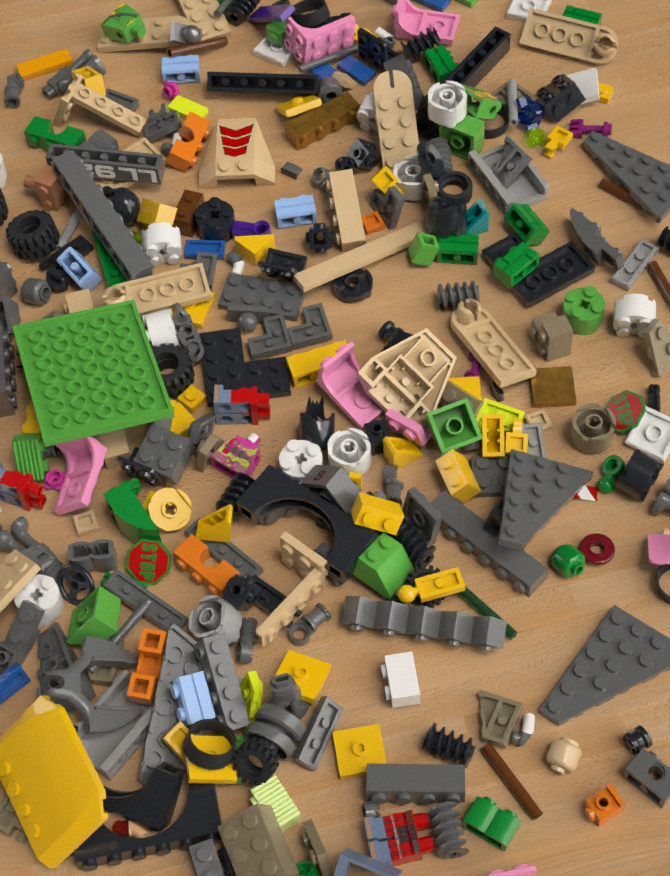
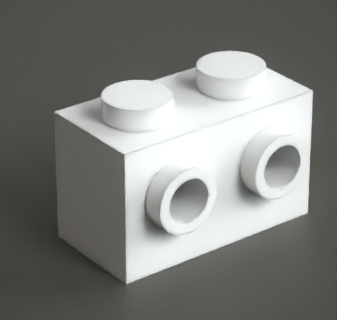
M413 652L385 655V664L381 665L383 679L387 678L389 685L385 686L386 700H391L392 708L420 704V690Z

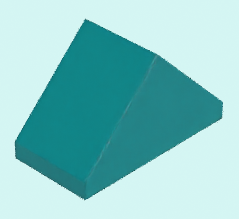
M479 198L467 210L466 230L462 235L467 233L478 235L488 232L489 212L482 199Z

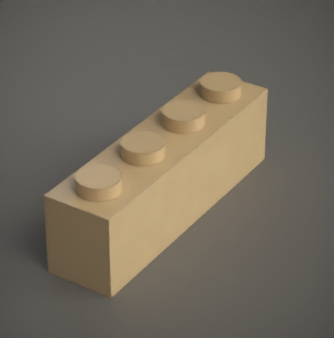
M353 170L329 172V180H326L327 192L332 194V197L329 198L330 208L335 210V215H332L333 225L338 227L339 232L336 233L337 245H341L342 252L350 251L366 244Z

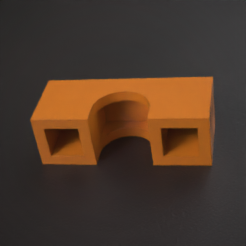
M190 111L179 133L188 142L176 139L165 163L185 173L189 166L193 167L198 158L194 155L196 152L200 153L204 145L201 140L202 138L206 140L210 129H208L210 121Z
M193 534L173 551L176 566L182 571H188L196 583L204 584L211 595L221 597L226 590L228 580L234 577L235 574L240 575V572L224 559L217 566H204L205 561L210 558L208 546Z
M143 627L138 647V666L136 672H132L127 691V697L132 703L153 705L167 636L166 631Z

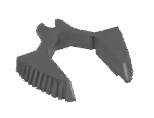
M86 636L82 640L80 656L71 666L66 669L51 670L46 674L47 679L56 680L60 685V689L47 690V695L51 698L65 700L73 705L82 715L85 735L114 730L134 721V719L143 714V709L97 705L94 707L81 693L80 673L87 666L129 668L138 665L139 658L134 657L135 654L130 653L129 650H124L125 648L116 645V643H111L107 639L103 640L101 637L93 638V636L90 638Z

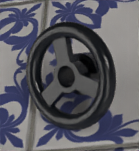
M66 564L57 573L56 584L65 601L72 605L78 606L95 590V583L91 574L78 564ZM70 570L77 571L78 573L73 576ZM63 577L69 582L70 595L64 588ZM88 588V594L85 598L76 599L78 592Z

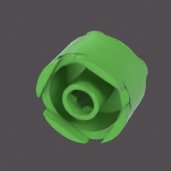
M592 286L573 289L565 294L562 315L565 314L573 331L577 332L578 335L593 334L603 322L604 298Z

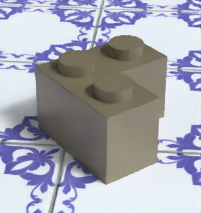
M554 311L532 318L531 328H529L530 336L533 340H536L538 351L541 356L544 355L547 362L570 355L573 329L565 314L557 316Z

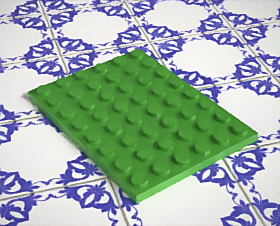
M134 300L12 326L45 447L174 417L171 401Z

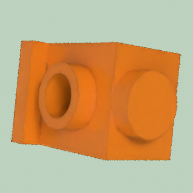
M610 783L606 788L586 799L584 812L591 822L595 821L599 827L622 813L625 803ZM604 801L606 807L600 806L599 803Z

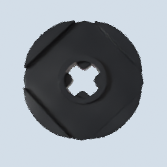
M357 269L333 280L334 293L343 303L358 302L369 298L372 294L373 278L367 269L365 271ZM351 281H354L355 284L358 283L355 286H350Z

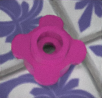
M165 80L162 93L166 98H170L173 101L179 95V87L175 82L169 83Z
M56 469L47 472L44 488L60 491L66 472Z

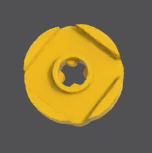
M163 488L150 498L147 512L158 529L163 532H171L181 529L189 522L192 505L189 497L182 490ZM166 504L175 507L173 510L174 515L165 513Z

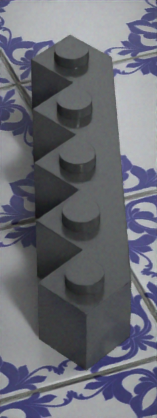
M363 596L345 597L341 623L350 625L349 629L363 632V629L380 631L382 635L395 637V634L414 637V640L428 642V639L447 642L446 645L460 647V644L479 647V650L484 652H493V649H503L507 621L491 616H472L459 611H440L427 606H408L395 601H376Z

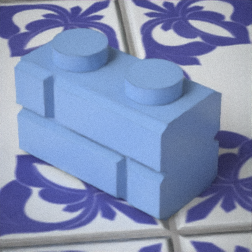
M199 56L162 57L161 72L163 82L165 80L169 83L175 82L176 84L200 82Z
M300 195L299 197L281 198L274 201L279 229L317 223L313 195Z
M68 247L56 260L83 289L89 288V291H92L103 279L88 261L72 247Z
M204 671L172 680L173 685L170 686L172 697L174 699L177 698L178 701L177 717L179 721L183 722L185 726H189L199 720L216 718Z

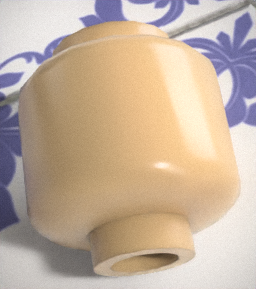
M563 736L560 739L553 740L546 756L547 762L552 765L550 769L561 775H564L565 771H575L582 755L581 750L578 748L579 744Z

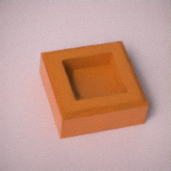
M378 211L361 216L363 228L367 235L385 229V224Z

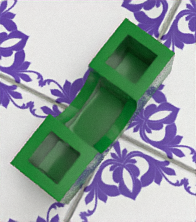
M37 116L33 117L24 130L27 144L47 151L50 143L80 146L83 142L87 141L84 130L67 126L63 132L55 134L51 120Z

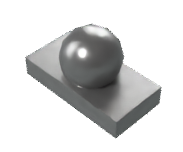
M171 22L170 41L183 45L201 41L202 29L195 25Z

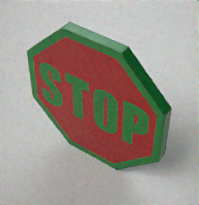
M628 390L612 396L606 406L615 415V431L622 434L638 427L646 412L642 396Z
M142 538L127 550L126 569L135 580L156 585L170 573L172 555L160 540Z

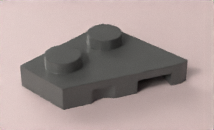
M508 136L504 139L506 143L504 151L499 153L497 165L493 170V174L506 189L532 160Z

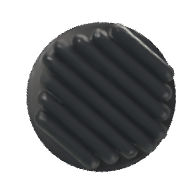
M49 267L46 281L51 290L57 294L67 291L69 285L68 273L62 269Z

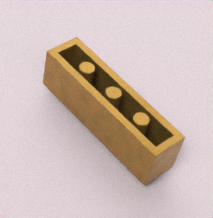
M346 92L284 123L285 136L299 150L357 121L356 114L360 104L349 92Z

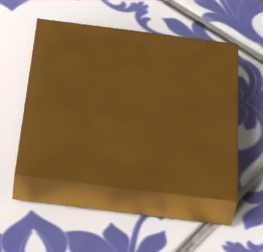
M572 366L535 368L537 370L536 375L530 378L534 408L576 405L577 400Z

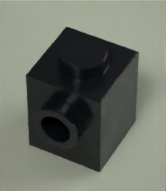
M385 419L372 420L369 423H365L364 433L369 438L371 444V456L384 453L383 439L385 436L390 437Z

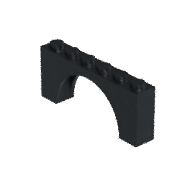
M270 464L236 501L238 513L254 524L265 515L286 508L303 509L319 516L326 522L334 536V546L329 557L326 559V569L328 573L343 583L354 572L358 557L377 539V533H375L374 529L354 524L351 514L344 513L333 502H327L322 499L316 491L308 490L299 480L291 479L282 469L274 468Z
M73 724L76 732L78 733L79 727ZM163 762L154 768L152 776L143 788L134 791H117L104 786L106 799L103 800V808L108 812L122 814L129 821L141 822L151 830L162 831L171 823L186 770Z
M189 783L188 801L182 814L169 828L156 835L145 838H128L114 833L102 824L74 851L75 863L79 870L92 871L101 865H119L124 860L132 859L139 861L152 854L161 856L171 853V850H189V846L211 838L214 844L219 843L222 838L217 827L222 824L216 784Z

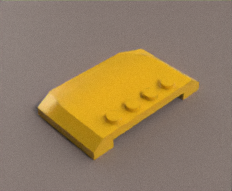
M40 695L0 737V780L37 859L51 869L57 868L108 819V813H104L103 800L106 799L105 788L65 708L60 704L50 701L48 695Z

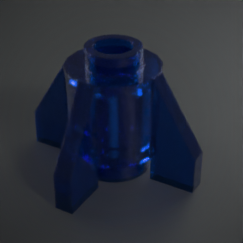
M520 97L516 99L518 108H520L518 111V121L523 125H527L524 128L527 136L536 132L545 116V110L541 103L526 97Z

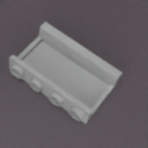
M506 143L481 155L476 150L468 152V166L504 214L507 213L514 203L533 206L547 199L549 184L539 175L538 169L535 166L533 167L531 163L524 168L507 189L503 187L493 174V170L498 162L499 153H503Z
M127 670L115 677L112 686L106 692L100 694L94 707L97 705L143 709V714L134 719V721L114 730L85 735L83 718L77 724L79 727L77 734L95 770L109 781L114 778L145 741L152 706L129 701L127 691L131 674Z

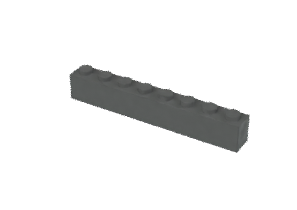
M73 150L52 158V171L126 280L131 281L151 276L154 268L153 261L150 257H146L142 245L135 241L131 229L124 225L122 216L115 212L111 200L104 196L102 187L96 184L91 171L84 167L82 158L77 156Z

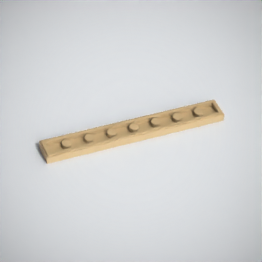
M425 218L303 270L296 275L294 274L293 280L303 292H306L410 247L417 232L433 234L429 233V229L426 230Z

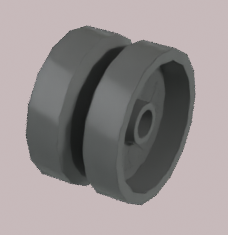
M263 703L255 714L256 721H252L249 724L244 736L246 739L258 737V741L264 738L265 744L270 742L272 744L270 748H276L277 752L275 755H279V760L289 761L296 750L294 743H299L302 740L306 727L288 711L276 705Z

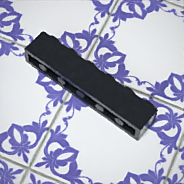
M495 26L441 84L446 83V81H455L475 88L510 50L511 34Z
M207 72V91L318 94L321 75Z

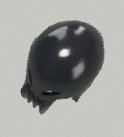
M102 187L104 196L111 200L115 212L122 216L124 225L135 223L141 207L137 195L124 187Z
M309 397L305 413H300L298 433L300 440L310 441L318 445L321 451L328 447V441L335 433V413H331V416L326 419L323 397H321L319 404L317 400L315 403L312 400L311 403V398Z

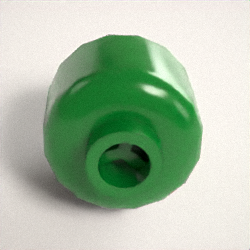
M571 544L558 546L553 551L552 565L564 577L571 578L583 572L586 559L584 554Z

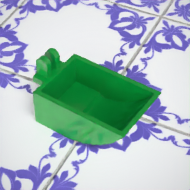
M137 478L128 482L123 481L118 487H113L103 494L112 519L122 535L131 543L136 544L142 538L161 541L157 527L135 495L141 490V485Z

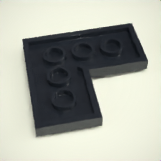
M513 233L483 249L482 256L493 267L497 258H503L512 246H518L523 241L516 233ZM570 241L540 257L539 266L511 289L526 307L530 308L595 272V267Z
M240 327L199 333L201 344L204 347L202 361L208 408L214 407V385H223L224 390H238L243 387L251 390V386H257L258 393H269L270 399L291 396L286 356L244 362Z

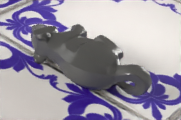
M176 303L174 323L179 330L178 337L183 348L189 352L188 355H190L192 362H199L204 355V347L201 344L200 335L196 327L193 326L190 314L179 303Z

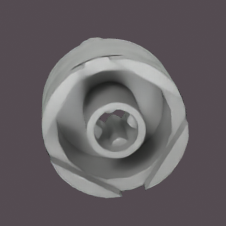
M208 595L198 602L200 605L197 609L193 608L188 625L195 637L201 640L225 633L228 645L235 643L239 639L242 612L217 595Z

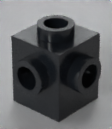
M357 138L347 151L349 157L354 161V166L360 170L366 169L371 171L381 158L375 144Z
M314 223V227H310L309 232H306V244H310V249H315V252L327 251L326 249L330 248L331 243H334V231H330V226H325V223ZM322 233L324 239L319 240L317 234Z
M235 574L234 577L228 580L226 590L221 598L238 610L248 611L250 606L258 600V593L261 587L255 584L257 580L250 575L244 574V576Z

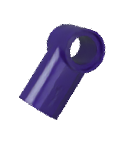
M237 220L234 221L232 226V237L234 238L235 236L271 234L270 225L266 221L249 223Z

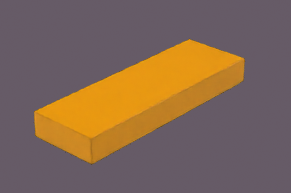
M68 48L16 64V67L25 81L58 70L64 66H71L73 59Z

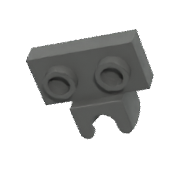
M163 103L158 113H154L152 109L149 110V117L152 122L144 126L146 139L150 143L182 127L180 114L177 110L171 112L167 105Z

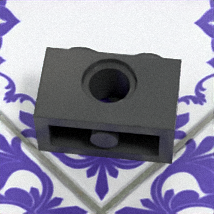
M642 748L625 768L623 778L659 807L663 808L670 800V767L663 764L654 752H648ZM656 773L660 779L653 780L648 774Z

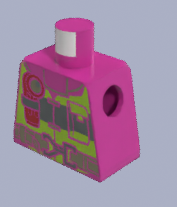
M250 433L246 439L233 435L211 454L212 467L232 479L238 472L245 473L251 477L261 460L260 449L257 447L261 439L254 433Z

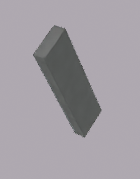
M200 517L184 531L186 537H189L191 534L196 536ZM201 540L208 546L209 554L218 563L224 559L237 569L241 576L248 574L251 577L253 575L259 577L264 572L263 567L231 542Z
M118 569L103 584L104 589L119 597L122 602L134 610L139 607L145 598L150 599L153 604L143 616L166 632H168V627L173 622L183 629L189 621L188 617Z

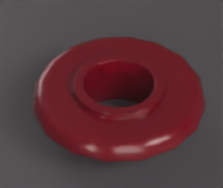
M600 533L585 536L579 546V550L584 554L586 561L593 565H604L610 562L615 554V546L612 540ZM598 546L603 549V552L597 554L592 552L591 548Z

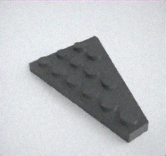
M592 131L583 141L582 147L591 153L595 160L599 159L604 164L603 168L617 180V183L620 186L624 185L629 190V195L646 212L649 211L655 217V221L660 224L670 212V165Z
M511 449L508 459L497 545L520 551L527 541H530L553 516L558 514L564 505H567L575 497L576 493L582 490L588 481H591L593 471Z
M614 605L540 707L538 714L555 725L560 726L568 722L569 719L582 715L583 712L590 708L598 707L610 701L616 695L623 694L630 688L659 676L661 672L669 671L670 638Z
M174 622L168 627L137 778L144 785L152 776L154 768L161 763L167 762L177 767L181 764L180 758L161 739L179 722L177 717L179 705L177 698L174 699L172 697L170 686L173 685L172 680L178 677L202 671L195 652V643L197 642ZM237 676L238 682L240 684L242 679ZM205 730L196 731L192 734L202 736Z

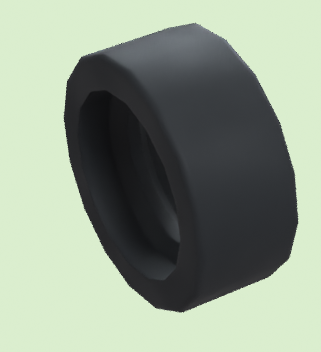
M449 171L443 173L438 178L439 192H437V196H446L452 200L463 199L466 201V204L470 202L473 182L467 174L460 171ZM451 184H457L466 190L463 193L451 195L443 191V188Z

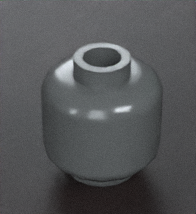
M325 77L319 81L318 96L323 103L342 95L341 85L336 78Z
M28 278L21 286V296L26 303L43 305L50 299L51 288L45 280Z

